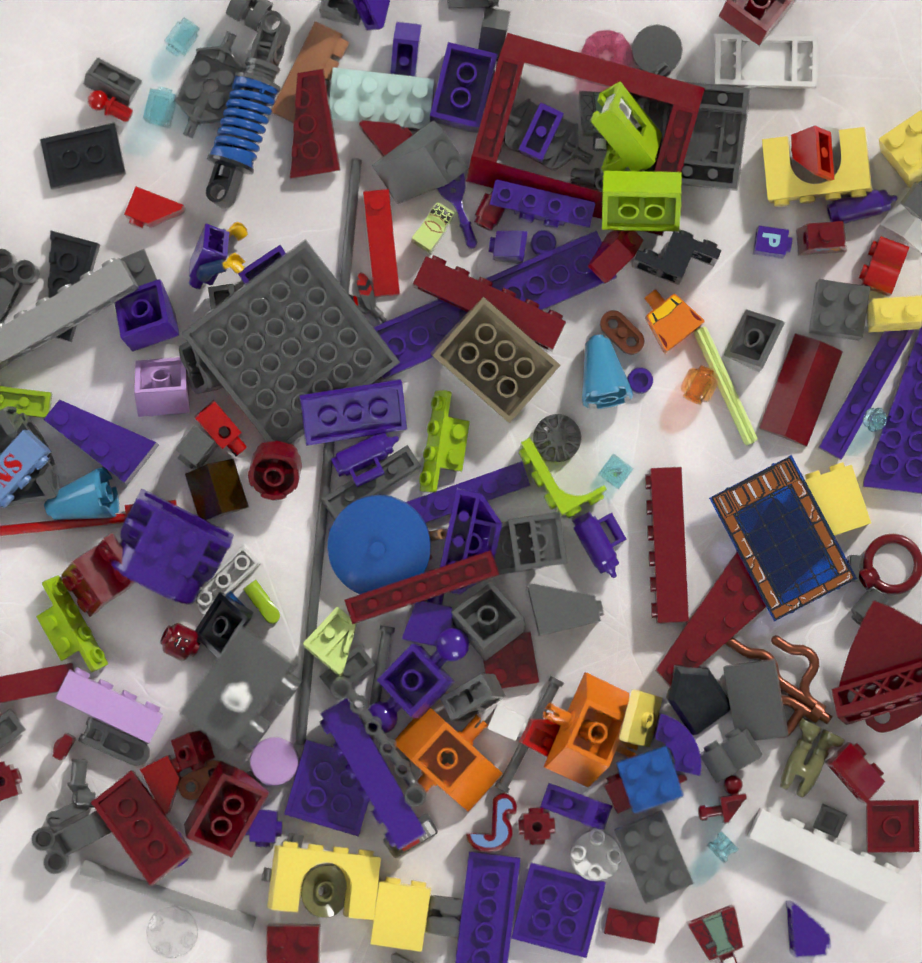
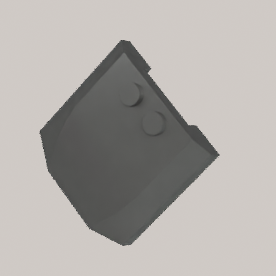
M686 82L704 87L705 89L682 167L681 185L737 191L746 133L750 88ZM647 99L645 102L644 111L661 131L662 137L655 163L646 169L645 172L655 171L673 108L671 105Z

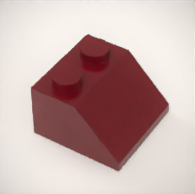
M847 742L824 763L859 802L867 803L885 783L881 777L884 773L874 762L871 765L864 758L867 754L858 743L853 745L851 742Z

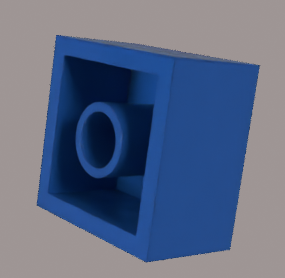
M667 746L616 762L633 813L684 797Z

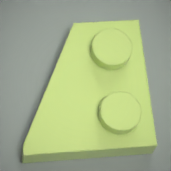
M336 607L303 642V647L336 675L341 677L345 669L357 623L352 624L350 617L339 607Z

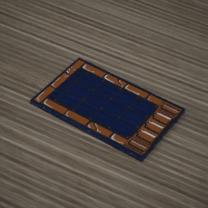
M792 455L777 463H772L771 466L731 487H726L725 490L709 498L774 622L790 613L793 614L803 606L834 590H839L842 586L857 579Z

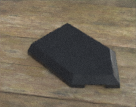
M674 665L671 687L668 688L666 699L690 733L698 735L731 710L729 698L708 667L691 668L684 665Z

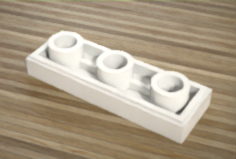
M242 545L218 568L214 577L204 583L193 605L205 616L219 592L226 595L230 594L261 563ZM227 576L228 583L221 585L219 582L220 577Z

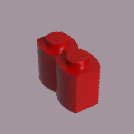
M880 236L878 242L872 241L868 251V255L872 256L869 265H863L859 275V279L863 280L861 285L870 286V290L890 297L907 256L909 246Z

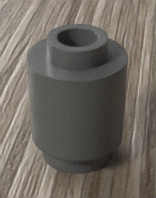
M875 588L870 592L866 591L851 608L853 613L851 618L858 625H861L873 600L885 605L889 602Z

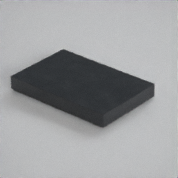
M115 123L40 139L51 190L126 173Z

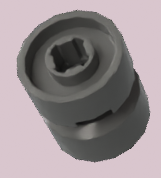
M231 0L227 7L226 15L237 21L243 19L245 26L258 32L262 16L272 10L273 3L269 0Z
M430 895L428 910L431 912V915L427 917L425 932L458 937L460 921L457 920V916L461 915L463 900L454 897Z

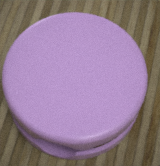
M271 737L259 742L253 749L250 757V766L254 776L262 783L273 786L289 781L295 775L299 765V757L295 747L289 741L279 737Z

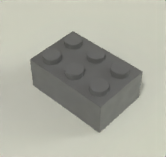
M662 810L614 829L646 904L694 884Z

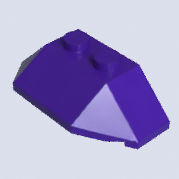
M456 488L440 567L489 550L492 551L495 559L502 522L482 493ZM477 583L450 591V593L461 595Z

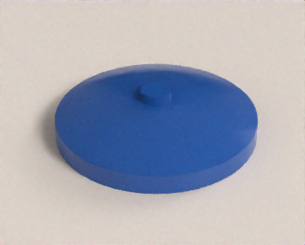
M371 495L352 502L341 511L330 529L327 550L331 567L339 580L352 591L362 594L424 573L430 559L431 539L425 521L411 505L396 497Z

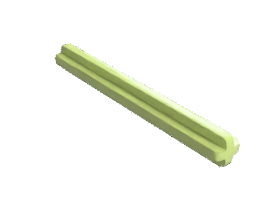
M707 327L698 328L694 331V336L744 444L750 445L757 441L754 429Z

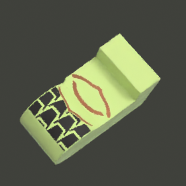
M437 202L420 228L413 235L412 243L432 254L446 232V228L452 221L455 212Z

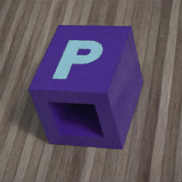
M758 226L755 234L753 254L783 259L786 252L790 253L792 247V237H788L789 230Z

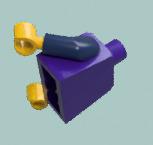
M235 222L230 226L229 230L225 228L220 229L205 223L190 259V286L195 289H202L204 284L213 285L218 274L226 272L227 268H231L235 273H240L244 270L242 264L245 263V260L239 254L233 253L227 258L229 237L234 235L240 241L248 234L246 227L241 222Z

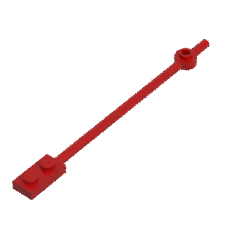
M177 500L168 501L177 506ZM133 504L125 505V513L116 514L117 516L113 518L63 519L0 526V536L123 524Z

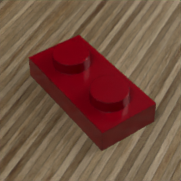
M608 908L604 934L655 944L660 918Z

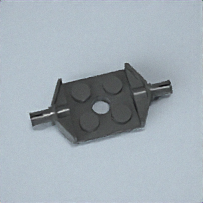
M227 31L220 46L196 49L195 58L179 95L175 97L176 103L189 117L188 124L183 135L189 136V138H193L197 126L201 125V123H217L224 118L223 112L227 109L226 103L230 99L229 93L234 90L232 89L235 72H244L243 66L234 57L231 50L233 42L237 37L235 34ZM209 80L215 81L218 84L217 90L213 93L205 92L203 89L205 82Z
M528 98L511 110L506 128L505 146L519 152V147L539 105L531 102V99ZM563 118L543 162L538 163L555 171L571 159L575 160V158L589 165L594 155L583 151L579 147L578 123L574 124Z

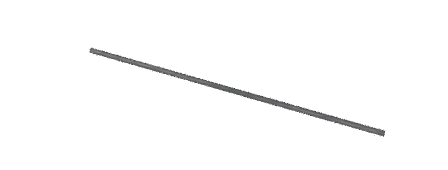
M355 158L351 160L340 284L348 295L362 162L361 159ZM335 441L324 443L305 640L317 629L328 511L321 502V499L330 494L333 464L331 458H333ZM305 648L295 744L305 745L314 662V655Z

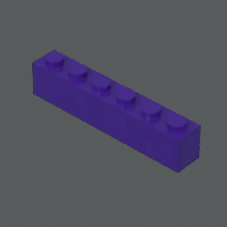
M346 698L321 712L323 720L319 722L327 735L332 733L336 740L332 745L339 757L344 755L349 764L345 767L351 778H358L362 785L358 790L365 802L370 800L375 809L371 812L379 825L383 823L388 830L384 835L391 847L396 845L401 850L427 833L412 807L405 801V795L371 736L366 732L360 717L351 710V702Z

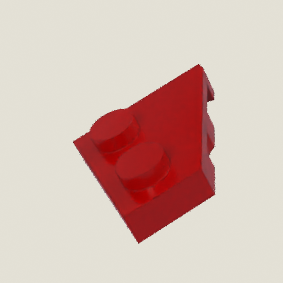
M530 719L519 742L548 757L561 725L548 719Z

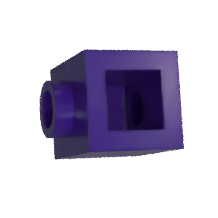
M259 810L246 833L249 836V842H255L256 847H270L271 843L277 842V837H282V821H278V810Z

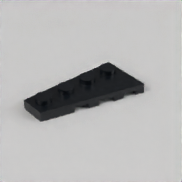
M50 230V272L47 286L49 288V298L57 295V291L67 284L74 285L80 281L79 278L83 274L93 271L100 248L99 243ZM76 326L55 338L72 342Z

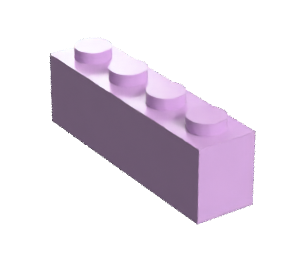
M76 667L75 671L69 670L55 699L150 743L163 716V713L159 712L161 707L149 701H146L145 705L135 701L137 696L126 690H123L122 693L112 690L114 685L103 679H99L98 682L89 679L90 673Z

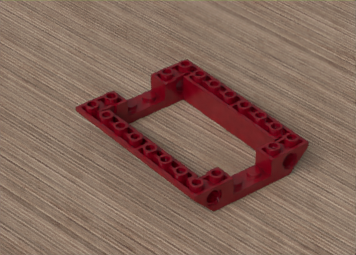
M507 33L472 152L467 182L493 189L495 181L501 180L595 203L592 217L602 219L603 192L497 163L516 92L521 82L524 63L528 66L607 88L621 82L632 95L673 106L654 172L682 171L704 93V87ZM645 231L659 236H663L664 231Z

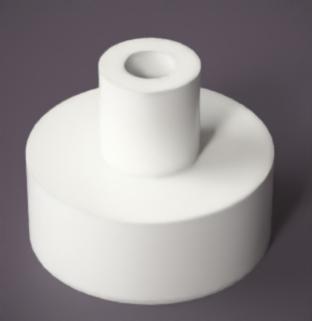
M239 683L238 685H229L222 695V699L231 709L243 711L251 701V696L247 692L248 686L244 683Z

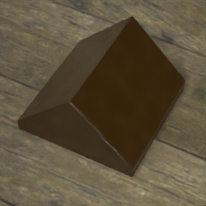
M234 458L206 464L185 474L198 517L208 521L249 508Z

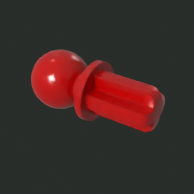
M95 90L88 96L89 106L96 111L105 109L106 116L112 115L124 122H128L133 115L132 108L117 102L115 97L108 100L107 95L103 91Z

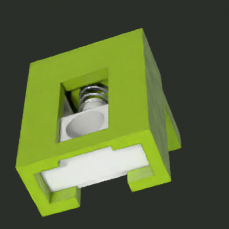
M618 82L599 93L597 102L603 108L602 113H599L598 110L593 112L591 119L593 125L609 143L601 170L603 173L604 171H624L627 167L631 171L646 170L655 163L662 133L624 85Z

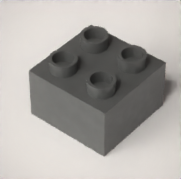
M241 627L178 713L228 750L236 749L240 744H243L249 750L251 748L254 749L272 724L261 716L269 704L274 701L280 707L282 705L285 706L301 685L302 681L292 674L298 664L249 628ZM244 683L248 686L247 692L251 696V701L245 710L236 711L224 703L222 695L229 685Z

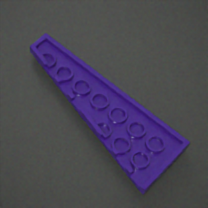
M922 327L919 329L864 477L862 487L922 494Z

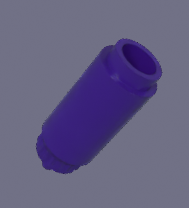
M872 190V192H866L867 196L852 198L848 196L839 200H833L831 204H827L830 222L843 221L845 224L881 215L883 212L891 209L890 204L896 201L898 197L896 195H889L886 190Z
M386 433L374 435L336 453V456L331 458L339 477L351 475L356 486L359 487L385 475L379 461L387 458L389 454L394 452L392 447L399 441V437H387ZM376 463L377 467L358 476L355 475V472Z
M589 511L572 521L575 526L573 529L594 567L601 574L606 572L612 578H616L615 569L619 565V561L613 547L627 539L613 513L598 520ZM606 522L616 540L615 542L610 543L600 523Z

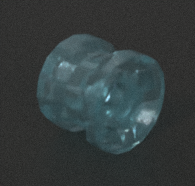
M722 831L717 834V839L714 842H709L706 845L724 864L728 861V856L731 853H736L739 850Z

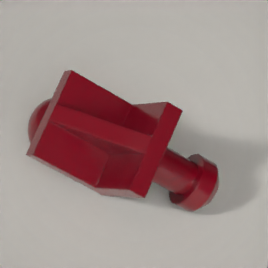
M730 775L724 780V789L731 795L718 797L720 805L711 807L701 805L698 807L700 820L706 821L708 817L721 816L724 824L730 823L732 817L745 799H747L745 793H739L743 787L740 777Z

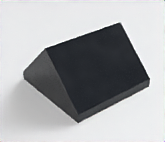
M219 592L195 630L198 635L197 639L219 658L241 627L246 628L254 612L226 594Z

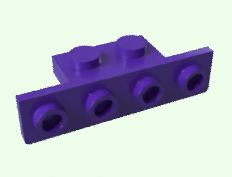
M501 180L495 181L490 201L492 206L514 210V215H518V219L530 223H533L534 219L544 221L543 225L551 228H558L559 225L564 226V223L590 228L595 203Z

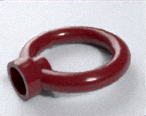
M894 533L882 535L873 540L867 547L863 557V569L859 571V580L866 590L874 587L880 592L890 595L906 593L914 588L922 577V553L919 547L906 536ZM887 544H899L910 552L914 567L912 574L906 581L893 585L880 580L878 572L873 567V559L881 547Z

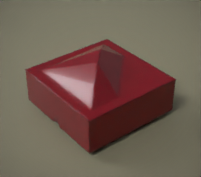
M65 733L63 737L55 742L52 757L60 761L65 760L76 741V737Z

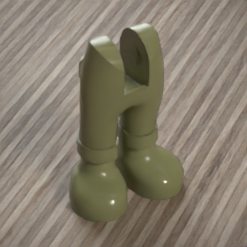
M802 718L799 722L802 738L798 739L796 747L787 760L782 772L780 787L788 790L797 774L803 778L798 786L796 795L804 798L812 789L821 773L824 761L829 755L827 751L832 747H841L845 739L823 729L817 746H815L808 763L804 765L812 743L822 728Z

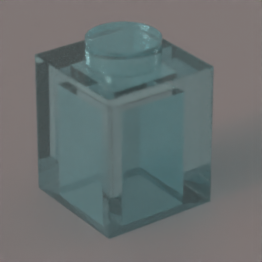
M158 86L157 90L150 88L143 115L146 123L166 128L171 127L176 107V95L172 94L173 90Z

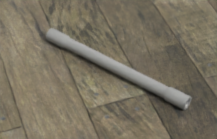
M84 860L80 870L81 875L99 881H106L226 921L231 925L252 931L256 921V916L238 910H231L156 884L151 886L147 881L111 870L106 866Z

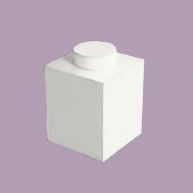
M497 705L487 729L516 741L517 737L522 736L527 726V723L524 722L526 717Z

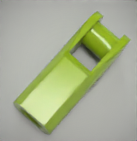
M257 580L247 585L243 591L254 606L259 609L264 619L270 624L277 623L280 613Z

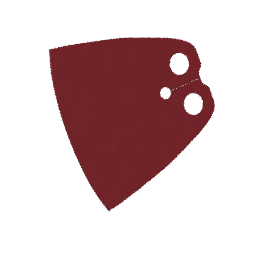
M873 600L849 650L839 687L922 662V624L888 605ZM922 670L916 672L912 679L917 683L922 682ZM900 677L893 678L888 688L891 690L899 689L904 679ZM875 684L870 685L863 695L868 698L876 695V690L880 689V687ZM849 692L840 695L842 706L850 704L848 700ZM922 702L889 712L890 719L887 723H878L874 717L865 719V722L879 733L895 730L922 716Z

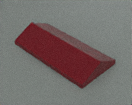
M795 333L759 429L807 447L843 351L820 340Z

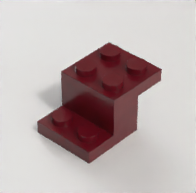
M113 533L104 537L96 547L73 560L61 574L62 582L66 589L74 593L79 608L83 612H87L89 617L99 612L105 604L129 590L135 583L123 576L117 569H114L111 561L114 560L123 565V548Z

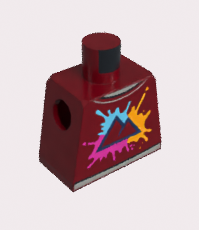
M843 221L809 223L796 230L798 255L847 252Z

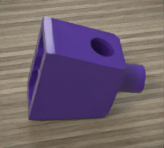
M444 594L430 598L427 602L415 603L402 637L403 640L436 646L438 636L444 630L452 628V607L442 605Z

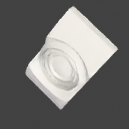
M716 34L715 85L741 88H817L818 36L768 35L762 44L758 46L743 34Z

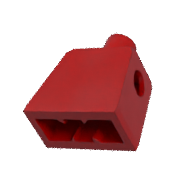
M214 400L194 416L221 449L227 446L236 457L247 448L238 436L242 432ZM223 426L229 430V434L224 437L218 432Z

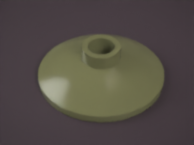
M328 865L312 869L305 876L301 886V899L307 911L314 916L327 918L336 915L343 909L346 894V880L343 873L339 869ZM322 886L324 891L322 895H319V888Z

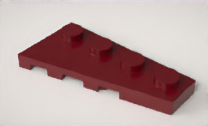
M324 69L297 73L290 179L340 171Z

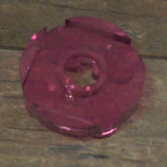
M601 30L586 39L581 51L582 54L600 58L599 54H602L603 50H608L609 53L614 55V57L610 58L611 62L630 66L632 50L623 34L612 30Z

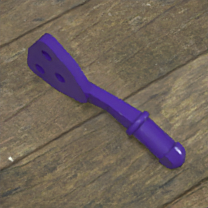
M462 173L459 175V181L454 179L449 184L437 188L443 198L455 207L460 220L459 227L462 229L466 245L470 249H474L477 246V239L473 233L471 221L468 220L464 212L462 203L466 189L465 174ZM455 188V193H452L450 189Z

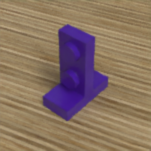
M548 783L540 807L581 822L584 825L604 830L613 806Z

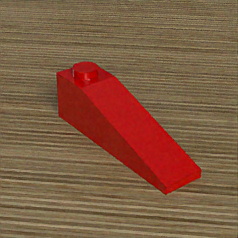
M389 189L364 191L374 296L399 295Z

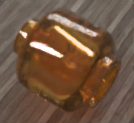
M700 365L699 369L690 368L680 386L681 391L684 393L683 397L698 405H701L702 402H709L718 385L717 379L712 376L714 371Z

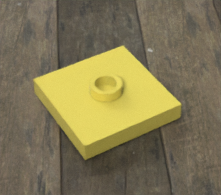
M632 689L619 740L650 747L663 697Z

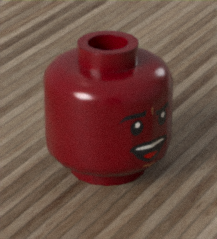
M176 623L173 626L168 625L160 639V644L163 645V652L180 661L186 660L189 656L194 657L200 647V643L197 642V632L181 623Z

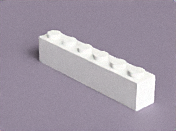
M767 807L766 811L761 808L759 809L747 837L891 905L904 877L898 874L899 868L885 862L884 866H881L874 862L876 857L861 851L860 855L851 852L852 846L840 840L836 844L827 840L828 834L814 829L813 833L803 829L804 823L792 817L788 822L780 818L781 812L771 807Z

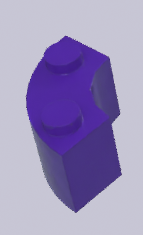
M659 713L653 739L662 742L670 750L673 766L676 771L700 776L701 755L693 735L676 719Z

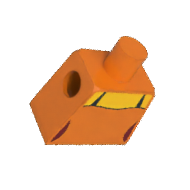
M655 289L644 298L653 309L646 315V322L665 354L705 322L701 316L676 294L664 300Z

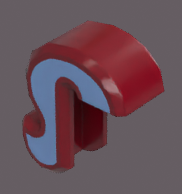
M501 793L493 798L491 834L466 833L467 841L473 848L483 852H494L502 850L510 843L513 830L507 814L515 815L517 812L516 801L511 795Z

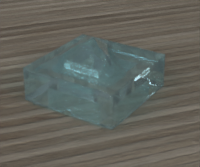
M612 454L598 475L619 490L634 468L615 454Z

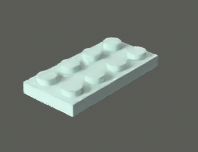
M333 67L329 100L332 119L361 122L362 120L399 124L401 127L422 129L430 123L435 79Z

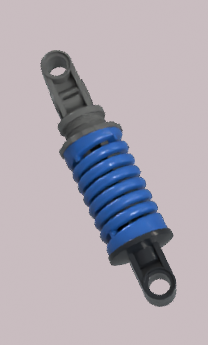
M268 11L261 18L256 38L252 44L250 57H247L245 60L244 72H235L232 89L234 90L229 93L230 99L226 103L227 109L223 112L224 118L220 121L221 127L217 130L218 136L214 139V146L207 156V160L214 164V168L206 188V196L220 208H229L234 204L243 174L253 175V162L257 159L255 153L260 150V146L255 143L259 144L263 141V137L259 134L266 132V128L262 125L268 124L269 119L266 116L272 113L271 108L267 106L275 104V96L281 88L274 83V80L280 72L278 66L284 55L291 26L277 11ZM280 21L279 26L272 30L273 24ZM224 189L223 197L217 199L218 193Z

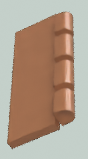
M316 21L314 22L271 109L273 114L294 123L297 73L324 69L325 80L331 82L333 67L337 68L339 62L331 58L335 56L342 59L349 45L348 41L342 39V33Z

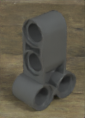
M0 249V257L3 255H8L9 264L4 268H0V323L5 322L22 285H32L37 282L40 276L39 269L35 264L28 260L17 262L16 257L6 249ZM25 266L32 268V275L28 279H22L20 274Z
M95 811L57 832L50 827L39 828L32 834L31 841L36 849L40 851L46 850L47 852L43 861L44 868L51 874H58L67 869L69 865L68 855L111 833V830L98 812ZM42 831L49 833L51 836V842L47 846L41 845L38 841V835ZM54 854L61 856L63 860V865L60 869H55L50 865V858Z

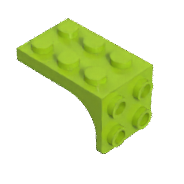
M529 437L521 442V449L518 453L525 465H531L534 470L531 476L538 488L543 486L547 493L544 495L550 510L556 509L557 512H560V517L566 515L567 518H570L581 512L582 508L580 506L588 502L591 506L604 499L603 493L607 490L605 485L586 495L577 496L564 492L556 484L531 438Z

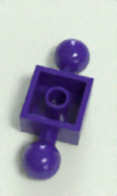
M457 628L444 630L437 638V650L432 655L421 645L412 643L377 679L391 697L386 702H375L367 709L372 716L381 719V729L385 734L395 728L398 721L397 712L401 708L410 717L420 719L453 686L455 681L442 666L447 661H458L467 654L469 639L463 631ZM369 723L371 728H378V725L376 723Z

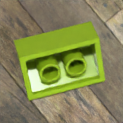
M604 171L602 230L680 232L682 172Z

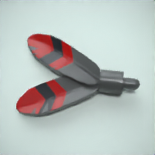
M359 273L357 276V286L361 298L350 294L349 296L363 313H370L376 320H380L383 323L386 322V318L383 316L384 313L376 306L369 278L364 273Z

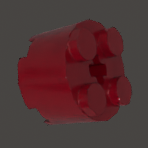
M281 441L264 442L257 447L252 456L248 479L250 486H253L261 494L262 498L269 500L285 499L288 494L297 489L302 469L301 456L297 448L293 444Z

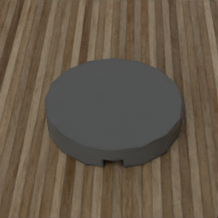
M656 24L647 26L637 34L633 41L631 52L633 61L643 71H655L656 66L663 61L667 63L672 71L681 60L683 48L681 39L674 30L667 26Z

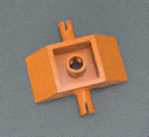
M584 672L568 711L552 703L545 707V709L554 714L544 711L543 718L557 723L561 727L543 767L585 787H589L609 768L615 752L627 756V758L635 756L636 753L627 748L637 751L638 744L619 740L629 702V693Z
M430 708L420 719L413 718L394 740L397 743V748L422 770V775L418 778L417 782L425 788L426 793L433 785H438L469 812L503 774L473 746V741L488 724L482 721L475 728V725L481 720L476 714L462 731L458 730L457 732ZM451 751L454 754L452 757L454 763L450 764L447 762L445 765L442 764L443 757L441 753H449Z

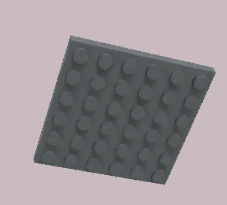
M306 239L182 331L185 339L267 442L281 441L291 444L304 434L300 395L372 384L400 363Z

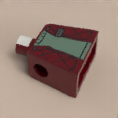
M728 905L686 922L709 961L719 957L721 963H738L734 951L743 948V942L734 905Z

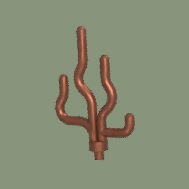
M777 635L771 638L772 644L791 655H803L809 660V667L802 676L799 688L781 677L778 663L770 652L759 648H749L733 637L725 643V645L749 659H775L780 689L791 695H782L783 705L795 710L787 722L788 736L794 732L803 716L814 723L821 720L828 725L833 716L825 711L827 706L816 700L809 690V686L819 669V658L812 648L805 645L791 644Z

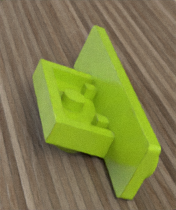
M435 391L431 400L432 412L427 426L428 438L423 452L424 464L419 477L421 492H437L440 468L458 472L463 470L470 421L448 417L451 391Z
M57 575L42 582V586L53 606L36 617L59 659L63 661L79 651L91 672L108 665L104 652L97 644L91 629L87 626L79 607L73 601L61 577Z

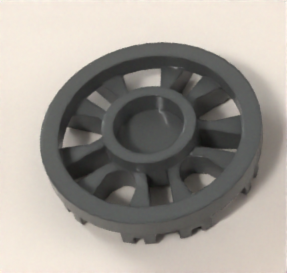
M553 414L543 418L538 423L534 431L533 442L537 451L544 459L552 462H563L572 458L578 451L581 444V432L576 422L570 417L562 414ZM557 418L558 426L553 428L549 420ZM563 419L567 421L564 429L559 428ZM543 424L551 429L549 433L541 427ZM572 424L576 432L567 434L566 428ZM538 432L545 433L547 439L537 440ZM568 437H577V442L567 441ZM548 442L549 446L541 450L539 446ZM566 444H571L575 447L570 454L565 450L564 446ZM551 447L556 451L554 458L546 455ZM559 448H562L564 457H559Z

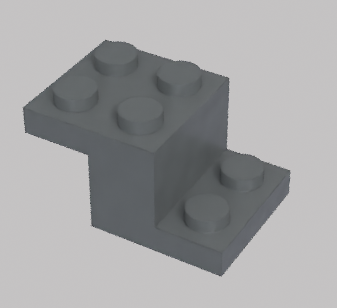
M560 512L508 519V521L502 522L494 559L499 575L567 564Z

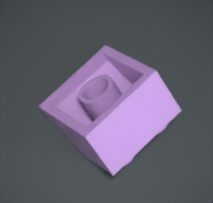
M180 357L136 361L134 395L138 417L189 413V381L187 369L184 367Z

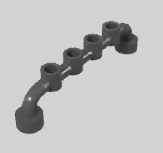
M346 677L336 678L330 688L332 695L340 700L349 699L351 710L359 714L366 724V732L375 737L380 744V752L384 756H388L395 766V774L403 778L407 783L408 788L405 792V801L413 807L422 805L426 798V790L422 785L418 784L410 771V761L401 758L396 751V741L393 738H387L381 729V719L372 716L366 707L367 699L363 695L356 693L351 681ZM356 701L362 702L363 707H361V708L357 707V706L355 705V702H356ZM369 723H376L378 725V728H371ZM384 744H390L393 749H385ZM404 765L407 767V770L401 771L398 766Z

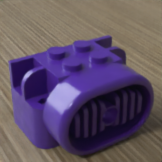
M141 488L120 532L122 539L120 545L123 548V565L114 560L111 561L114 569H117L128 579L170 600L190 605L196 601L204 583L211 580L216 574L227 550L232 544L234 534Z

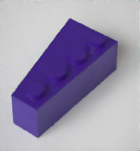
M60 399L43 419L127 485L159 446L153 440Z

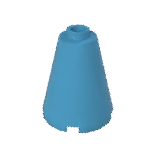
M604 335L590 337L589 341L585 343L583 406L590 408L589 404H596L597 409H603L625 403L624 398L627 396L631 400L633 398L632 388L610 339L604 338Z
M104 467L97 468L60 488L57 497L47 499L44 503L47 515L51 516L54 520L116 517L115 513H119V497L116 486L111 488L109 480L113 479L109 471Z

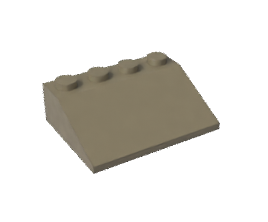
M484 297L452 328L430 353L508 423H511L561 366Z

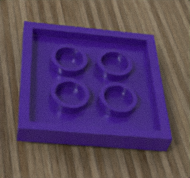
M306 740L284 815L359 837L369 801L365 802L358 790L362 787L358 778L352 779L345 767L349 763L344 755L339 757L334 747Z
M530 862L511 939L587 958L606 882L590 881L578 874Z

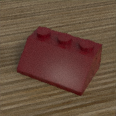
M220 760L184 823L186 838L232 858L269 792L243 770Z

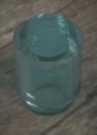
M183 17L181 22L177 21L164 40L167 44L165 49L176 57L180 54L185 56L199 35L197 33L200 28Z

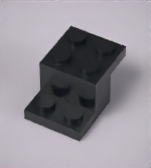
M680 230L679 233L673 231L662 259L658 258L659 254L652 250H638L632 267L679 285L691 258L714 267L722 250L718 249V245L712 241L703 239V242L693 239L694 235L687 231Z

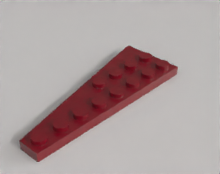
M774 498L781 513L784 515L789 513L777 498ZM773 500L761 515L766 524L781 516ZM791 514L785 516L792 534L795 535L804 530ZM761 518L758 519L750 532L763 526ZM782 518L767 525V529L776 544L791 537V533ZM764 527L751 533L749 536L758 553L774 545ZM806 531L795 536L803 554L806 555L819 548L818 544ZM746 537V538L748 539V541H749V543H750V545H751V547H752V549H753L755 555H756V552H755V550H754V548H753V546H752V544H751L749 538ZM792 538L779 544L777 547L787 564L802 557L795 540ZM776 548L760 554V558L768 573H772L784 566V562ZM821 549L807 555L806 560L810 568L825 555ZM739 550L729 561L696 612L655 669L669 687H671L674 665H684L691 668L699 667L768 606ZM757 557L758 560H759V562H760V564H761V566H762V568H763V570H764V572H765V574H767V572L765 571V569H764V567H763V565H762V563H761L759 557ZM803 558L788 565L795 581L809 570ZM785 567L770 576L779 593L784 592L794 583ZM768 577V579H769V581H770V583H771V585H772V587H773L775 593L777 594V591L775 590V588H774V586H773V584H772L770 578Z

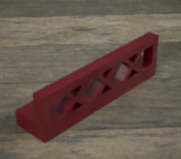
M922 662L832 689L837 718L845 725L921 703L922 682L917 683L912 679L917 671L922 670ZM900 677L904 679L899 689L891 690L888 688L893 678ZM875 684L880 687L873 697L868 698L863 695L870 685ZM847 692L854 693L855 697L852 702L842 706L840 695Z

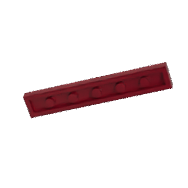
M489 550L347 598L344 601L352 624L498 576L499 572L492 551Z

